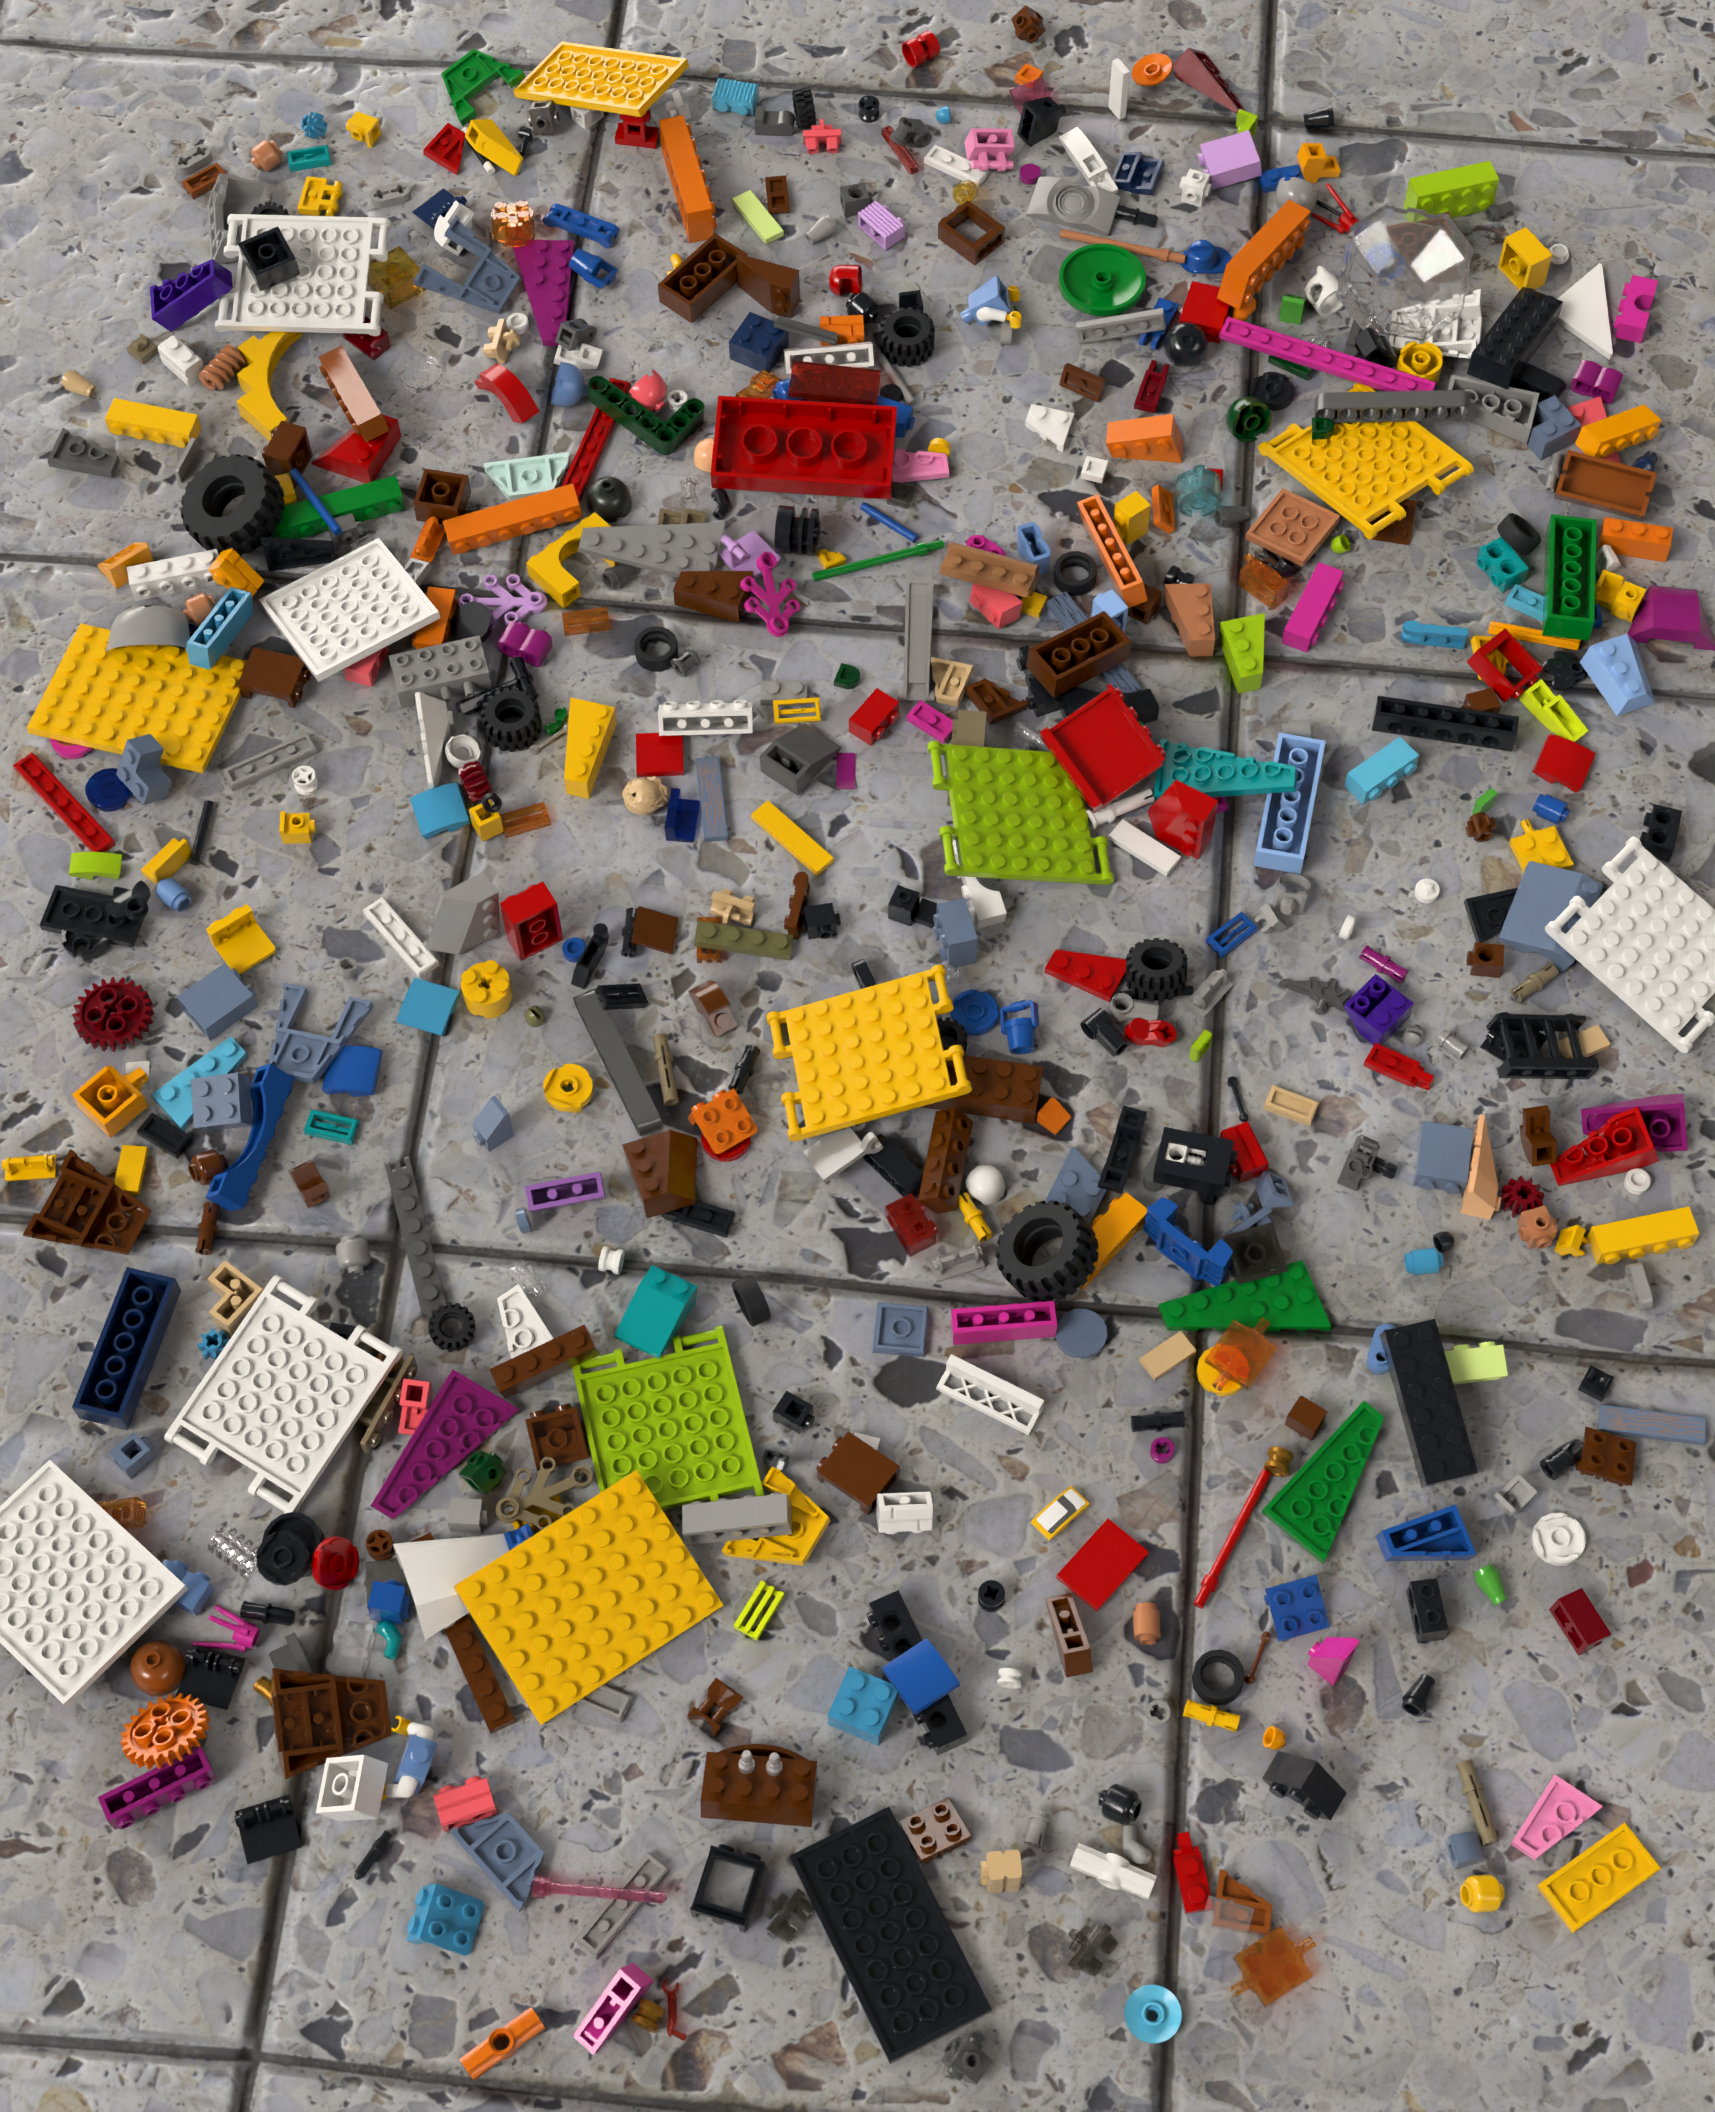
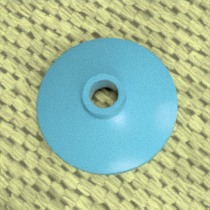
M1145 1985L1136 1989L1129 1996L1124 2009V2017L1129 2031L1137 2039L1150 2044H1158L1169 2040L1175 2035L1181 2024L1182 2011L1179 2001L1171 1991L1159 1985ZM1155 2012L1158 2017L1157 2020L1150 2021L1147 2018V2013Z

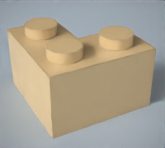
M225 1260L208 1278L212 1290L221 1297L218 1303L209 1311V1314L214 1324L232 1337L263 1292V1288Z

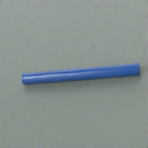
M292 469L290 475L332 532L335 535L340 534L342 529L298 469Z

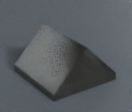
M1272 1222L1223 1236V1241L1233 1250L1229 1271L1238 1285L1288 1271Z

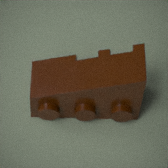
M681 571L673 588L674 603L676 606L739 623L745 610L744 603L752 594V591H744L740 583L746 576L754 578L753 571Z

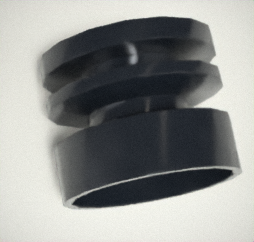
M779 505L775 525V553L791 554L793 545L797 544L799 555H803L805 545H807V555L814 556L819 544L821 531L819 509L812 508L810 518H808V509L804 507L800 517H796L795 506Z

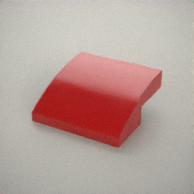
M1550 734L1547 736L1532 772L1550 784L1557 781L1577 793L1582 788L1596 753L1571 740Z

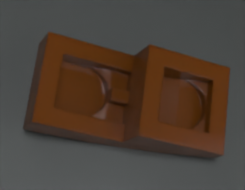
M786 175L765 177L768 212L770 215L790 213Z

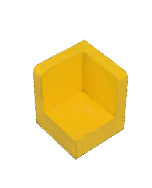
M1603 569L1595 586V604H1600L1601 607L1611 610L1625 578Z

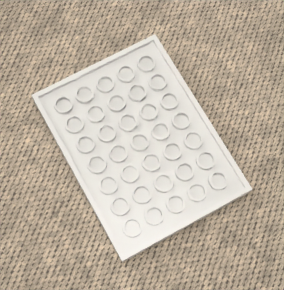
M49 1460L0 1506V1643L68 1708L188 1588Z

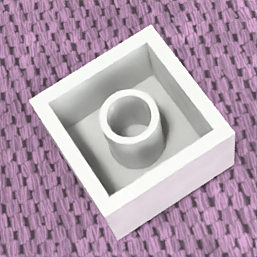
M367 1755L326 1758L316 1813L340 1822L378 1819L388 1763Z

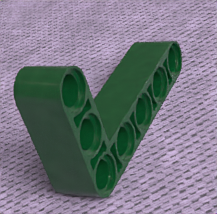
M593 376L588 382V399L593 405L662 455L673 453L703 423L705 406L699 399H689L664 422L606 378Z

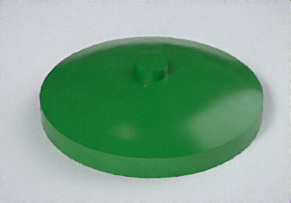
M1091 244L1081 247L1066 257L1059 271V289L1064 299L1075 309L1089 315L1112 316L1123 313L1138 303L1145 289L1146 275L1142 263L1134 254L1116 245Z

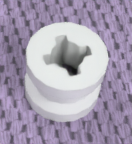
M300 766L293 771L292 779L295 789L299 794L310 795L317 790L318 780L313 768L310 766Z
M604 1246L599 1258V1271L611 1270L614 1274L620 1275L624 1263L625 1250L618 1249L614 1251L610 1247Z

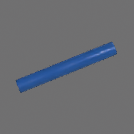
M863 502L861 504L860 510L911 542L915 543L919 535L868 503Z

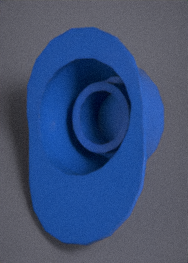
M1197 240L1184 251L1183 255H1186L1185 264L1181 263V265L1190 273L1217 274L1225 271L1226 264L1232 258L1225 249L1216 247L1207 240Z

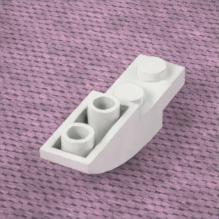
M1078 127L1059 137L1079 173L1083 174L1089 186H1098L1114 194L1118 193V188L1109 175L1107 166Z

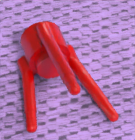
M1326 183L1327 189L1345 213L1339 217V225L1316 213H1313L1312 217L1336 229L1340 234L1344 232L1348 235L1353 234L1360 227L1361 222L1349 211L1331 185Z

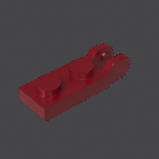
M1151 360L1135 399L1134 409L1155 414L1167 382L1170 364L1165 363L1162 372L1157 373L1155 372L1157 361Z

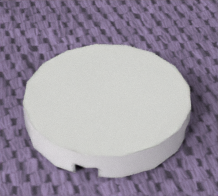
M1550 1513L1541 1517L1534 1526L1531 1535L1532 1547L1537 1556L1546 1563L1555 1566H1567L1575 1562L1582 1555L1586 1544L1585 1531L1581 1524L1564 1513Z

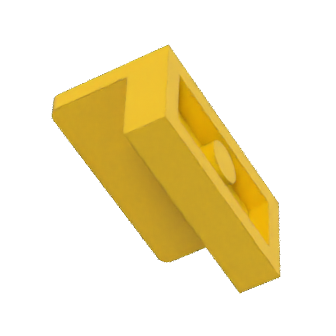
M173 838L141 869L142 874L156 885L162 879L170 878L191 857L192 851L188 841L183 838L179 842Z

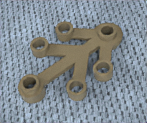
M545 1457L540 1461V1471L530 1495L520 1499L524 1485L531 1482L532 1476L529 1469L519 1468L515 1473L516 1480L509 1497L502 1498L496 1505L495 1511L498 1519L504 1523H514L519 1519L535 1525L539 1531L543 1530L546 1527H541L539 1525L540 1521L548 1520L549 1526L552 1524L551 1518L548 1515L538 1516L524 1509L534 1505L559 1514L561 1517L565 1516L564 1511L566 1509L574 1510L576 1509L575 1506L572 1504L564 1505L549 1498L575 1487L580 1489L589 1487L593 1482L591 1469L585 1465L577 1466L572 1471L571 1477L544 1488L549 1475L556 1470L555 1460L551 1457ZM546 1462L553 1464L549 1470L544 1469L543 1465ZM521 1473H527L528 1478L526 1480H520L519 1475ZM586 1475L588 1479L585 1482H579L578 1477ZM507 1507L514 1508V1512L510 1515L505 1514L504 1510Z

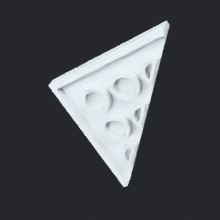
M1599 263L1558 298V300L1563 301L1558 323L1610 360L1613 355L1603 267Z

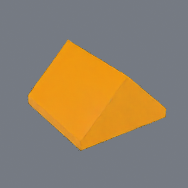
M134 542L97 566L118 589L129 582L126 567L154 561L146 542Z

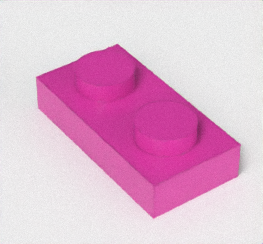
M922 700L906 715V721L942 744L952 736L953 720Z

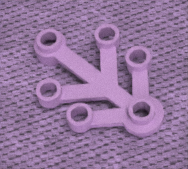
M511 574L506 578L507 587L510 590L517 591L522 597L512 596L498 584L496 576L487 575L483 579L484 587L487 590L493 591L500 598H475L471 594L466 593L458 599L459 608L466 604L465 602L474 601L483 603L487 607H498L492 612L494 617L492 627L503 616L505 624L508 626L510 618H514V622H519L530 612L534 614L541 613L547 605V598L543 593L528 590L520 583L519 576ZM514 607H521L517 612H509Z

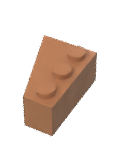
M1211 583L1165 584L1163 602L1171 613V619L1179 630V635L1189 656H1213L1215 632Z

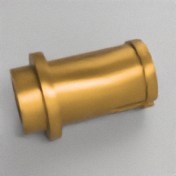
M262 1676L254 1684L253 1690L264 1697L272 1708V1682L266 1676Z

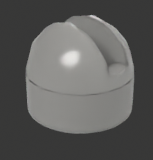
M349 957L341 958L337 964L338 974L345 979L353 977L357 971V962Z
M1417 1026L1408 1027L1403 1034L1405 1045L1411 1048L1421 1045L1423 1040L1422 1030Z

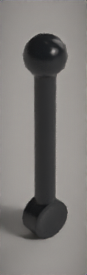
M1317 200V205L1323 207L1324 209L1332 212L1333 214L1339 217L1343 213H1345H1341L1335 210L1334 208L1326 205L1325 203Z
M1231 1076L1228 1078L1227 1084L1229 1087H1232L1240 1112L1239 1120L1247 1122L1249 1116L1244 1112L1236 1087L1237 1078Z

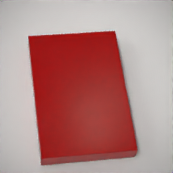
M1108 1518L1056 1575V1579L1094 1611L1098 1612L1143 1562L1149 1552Z

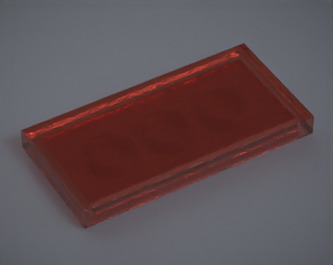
M793 361L788 397L836 403L876 405L881 370Z

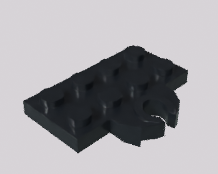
M55 885L39 926L41 930L61 934L62 944L67 953L73 958L77 956V947L87 944L88 947L82 951V957L84 960H89L105 952L110 944L133 948L144 918L141 920H130L127 917H112L108 914L105 907L114 903L113 896Z

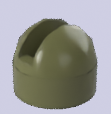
M531 1006L528 1008L525 1014L527 1024L531 1027H539L544 1024L545 1013L541 1007ZM534 1012L537 1013V1014L540 1016L538 1019H537V1017L533 1014Z

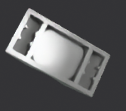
M1039 177L1026 215L1027 217L1108 236L1120 202V196L1098 186H1082L1061 177Z

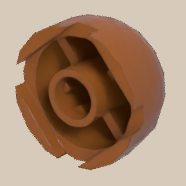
M153 1640L143 1644L135 1651L131 1659L130 1673L134 1684L139 1690L149 1696L160 1697L168 1695L177 1689L176 1686L180 1684L187 1665L183 1654L175 1645L164 1640Z

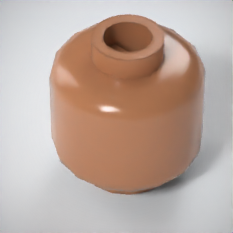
M264 139L252 148L251 155L253 158L251 162L258 170L262 168L264 171L269 172L281 163L282 158L280 155L283 153L273 140L269 142Z
M201 592L185 601L187 609L183 610V612L186 614L189 623L194 621L197 626H200L216 606V603L211 594L207 596L206 593Z

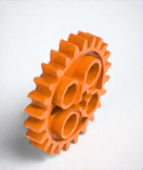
M180 1693L175 1699L172 1694H169L164 1701L160 1696L155 1704L149 1701L147 1709L139 1708L140 1714L138 1716H130L132 1723L124 1724L126 1731L121 1733L123 1740L120 1741V1744L123 1747L122 1750L126 1758L130 1760L132 1765L136 1763L139 1768L146 1765L147 1769L150 1770L156 1764L158 1769H161L165 1762L172 1766L174 1759L177 1758L179 1761H183V1754L191 1755L193 1754L192 1747L201 1746L198 1739L207 1737L204 1731L210 1729L208 1725L210 1718L204 1704H201L198 1698L193 1699L190 1694L184 1698L183 1694Z

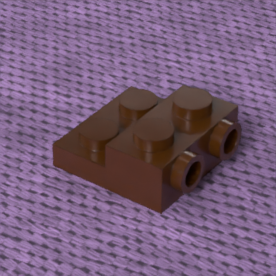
M570 1403L556 1406V1412L549 1414L545 1413V1409L529 1413L530 1418L525 1419L537 1471L540 1470V1461L545 1457L553 1458L556 1466L588 1458L577 1407L571 1408ZM546 1462L543 1465V1468H551L553 1464L551 1462Z

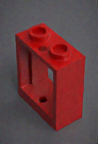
M1506 628L1480 647L1467 661L1469 666L1490 688H1493L1496 695L1504 703L1511 697L1514 700L1517 699L1525 691V686L1528 688L1533 686L1539 680L1537 675L1543 670ZM1497 649L1524 677L1515 686L1487 658Z

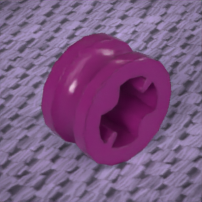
M1165 1437L1155 1439L1151 1444V1458L1160 1464L1171 1461L1174 1454V1444L1172 1441ZM1157 1447H1167V1455L1165 1453L1157 1454Z

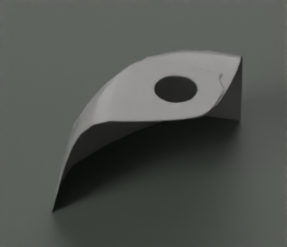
M144 605L127 609L115 618L106 651L116 647L131 645H173L186 648L187 642L190 639L186 614L174 608L158 605Z

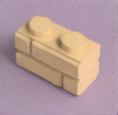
M1018 1849L1005 1850L1004 1853L1001 1851L988 1852L986 1861H981V1885L987 1886L989 1894L1002 1893L1004 1889L1006 1892L1019 1891V1888H1021L1022 1866Z

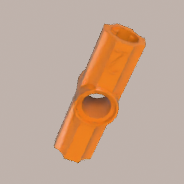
M530 2007L504 2027L494 2030L489 2038L459 2060L472 2080L475 2081L502 2060L511 2058L518 2048L542 2032L545 2027L535 2011ZM506 2037L510 2040L509 2046L506 2049L497 2050L495 2048L498 2039Z

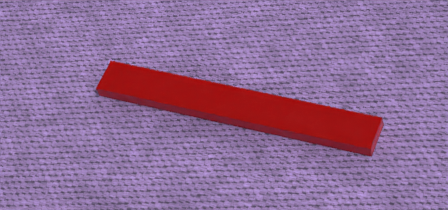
M610 377L609 381L627 395L629 394L631 382ZM596 408L562 483V486L573 483L579 504L616 423L614 419L599 408Z

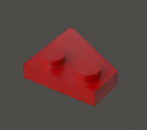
M447 123L423 149V155L458 175L465 133Z

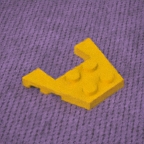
M771 1467L762 1482V1487L772 1493H787L792 1504L793 1534L762 1537L758 1541L753 1539L727 1541L721 1551L723 1555L729 1557L804 1566L830 1523V1519L780 1469Z

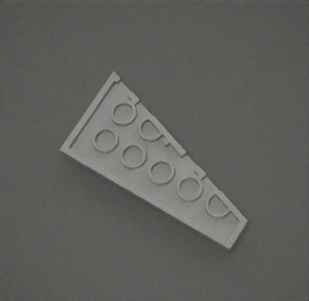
M725 522L583 528L578 552L674 577H679L681 571H714Z

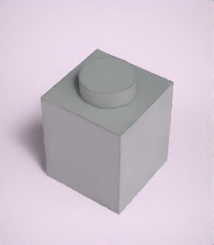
M451 1497L447 1519L450 1532L482 1534L483 1525H487L489 1511L485 1509L483 1500Z

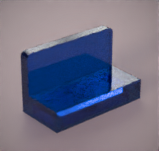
M671 788L665 822L666 841L694 843L700 801L682 799L681 789Z

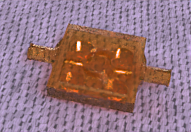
M1260 1318L1254 1329L1246 1327L1236 1320L1232 1321L1205 1358V1363L1216 1369L1220 1374L1212 1384L1215 1389L1217 1388L1218 1391H1222L1229 1380L1236 1382L1246 1390L1250 1389L1277 1352V1347L1268 1342L1262 1335L1270 1325L1268 1320L1265 1321V1318Z
M1280 1926L1236 1954L1233 1960L1240 1969L1243 1979L1229 1987L1230 1991L1234 1992V1997L1237 1998V1996L1250 1989L1257 1995L1264 2008L1311 1979L1313 1975L1305 1964L1303 1954L1316 1947L1315 1942H1312L1313 1939L1308 1936V1938L1296 1945L1287 1937Z

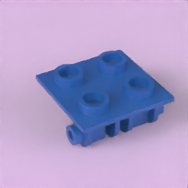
M1316 1574L1265 1589L1266 1595H1264L1266 1605L1270 1607L1278 1641L1330 1627Z

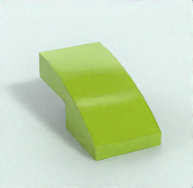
M106 852L71 853L68 876L93 880L94 876L118 880L122 855Z

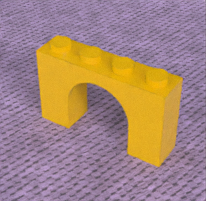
M595 512L589 517H585L573 529L567 530L562 537L550 543L543 551L532 556L526 562L528 576L563 608L579 598L581 591L579 582L562 567V563L568 556L578 552L583 528L611 527ZM602 558L611 567L622 564Z

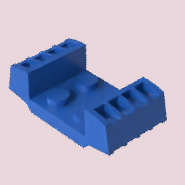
M1162 1197L1149 1206L1143 1230L1156 1243V1249L1195 1280L1203 1279L1214 1286L1221 1285L1229 1272L1233 1254L1230 1246L1220 1239L1209 1252H1206L1201 1243L1189 1239L1183 1230L1175 1225L1178 1205Z

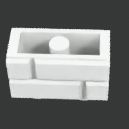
M175 335L159 344L157 347L162 363L189 387L200 381L198 374L204 369L201 358L194 354Z
M931 1493L877 1494L876 1518L879 1533L895 1534L906 1531L921 1533L932 1530L933 1504Z

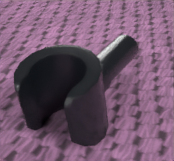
M521 126L518 137L523 139L520 155L524 156L528 141L531 142L533 136L530 128Z

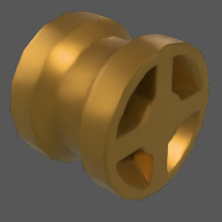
M1269 1447L1267 1452L1269 1459L1264 1463L1263 1469L1269 1471L1273 1476L1287 1477L1290 1472L1288 1465L1292 1462L1294 1454L1282 1447Z
M640 1999L638 2003L639 2010L632 2016L631 2022L649 2032L656 2033L659 2028L657 2023L660 2018L664 2017L666 2010L651 2001Z

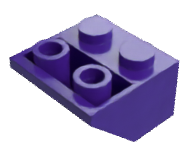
M1375 974L1344 1005V1009L1360 1035L1373 1045L1374 1043L1383 1045L1410 1017L1414 1003Z

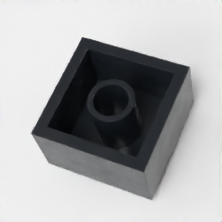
M278 226L238 243L242 258L260 291L300 275L296 258Z

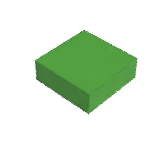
M1493 788L1488 789L1475 801L1472 814L1486 813L1495 804L1498 792Z

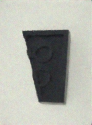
M1517 888L1465 899L1464 905L1476 942L1484 943L1501 932Z

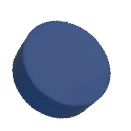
M577 937L567 939L562 946L565 959L569 962H578L586 948V943Z

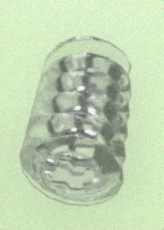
M227 1521L223 1522L211 1536L208 1551L216 1554L218 1559L224 1560L226 1565L232 1566L235 1572H240L243 1578L252 1577L258 1572L256 1554L259 1546L251 1550L253 1541L247 1540L243 1544L245 1535L239 1534L235 1538L237 1529L231 1528L227 1532L230 1524Z

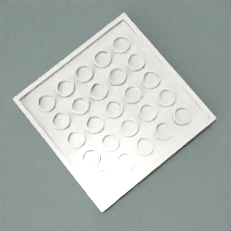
M379 538L259 599L262 608L318 682L441 618L439 611Z

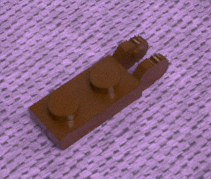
M803 871L797 872L793 878L795 892L794 895H790V914L786 915L784 920V929L788 930L789 935H793V940L800 938L804 921V907H807L811 887L808 875Z

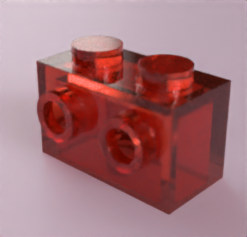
M912 1193L885 1206V1218L909 1257L935 1245L936 1234L938 1233L933 1220L928 1221L925 1216L926 1210L923 1203L916 1200Z

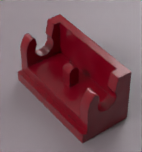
M365 316L364 323H370L371 320ZM382 328L379 336L356 333L343 334V338L373 361L391 347L388 332Z
M1582 1588L1559 1598L1549 1609L1578 1656L1602 1644L1601 1641L1612 1635Z

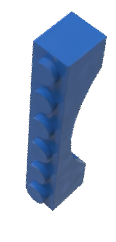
M267 1064L257 1068L250 1085L253 1126L248 1142L237 1160L225 1171L213 1177L205 1197L229 1212L242 1209L248 1203V1194L258 1178L257 1172L260 1164L266 1158V1149L275 1135V1126L284 1112V1103L292 1092L291 1086L294 1077L275 1065Z

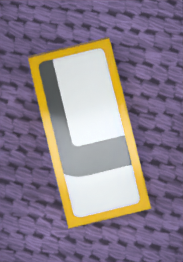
M1070 1486L1051 1501L1031 1521V1524L1050 1541L1064 1531L1073 1519L1087 1510L1090 1503Z

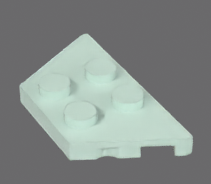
M569 452L489 462L484 463V470L509 501L558 488L569 464L570 457Z

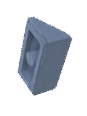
M1264 1170L1255 1184L1262 1207L1293 1206L1294 1202L1286 1180Z

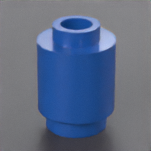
M1540 794L1532 811L1536 812L1537 816L1558 825L1560 821L1565 822L1570 809H1567L1568 803L1548 794L1546 796Z

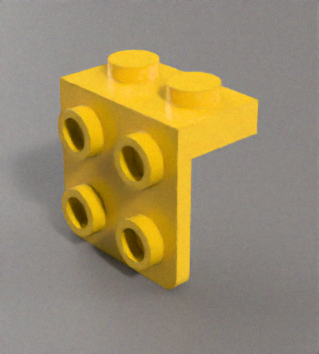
M248 904L234 909L231 914L221 920L214 921L206 928L213 947L229 968H234L239 974L244 973L276 952L273 943L257 924L253 911Z

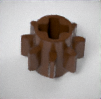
M1480 812L1469 818V821H1467L1468 826L1465 829L1468 837H1473L1477 842H1485L1493 837L1494 829L1497 826L1494 817L1489 818L1488 814Z

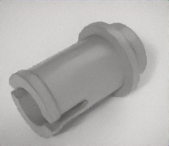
M1443 1030L1436 1040L1440 1048L1443 1046L1457 1056L1458 1059H1461L1469 1048L1468 1045L1454 1037L1452 1031L1447 1032Z
M1034 1810L1033 1814H1030L1031 1823L1024 1841L1025 1844L1035 1848L1042 1847L1047 1825L1051 1824V1820H1049L1050 1814L1040 1810Z

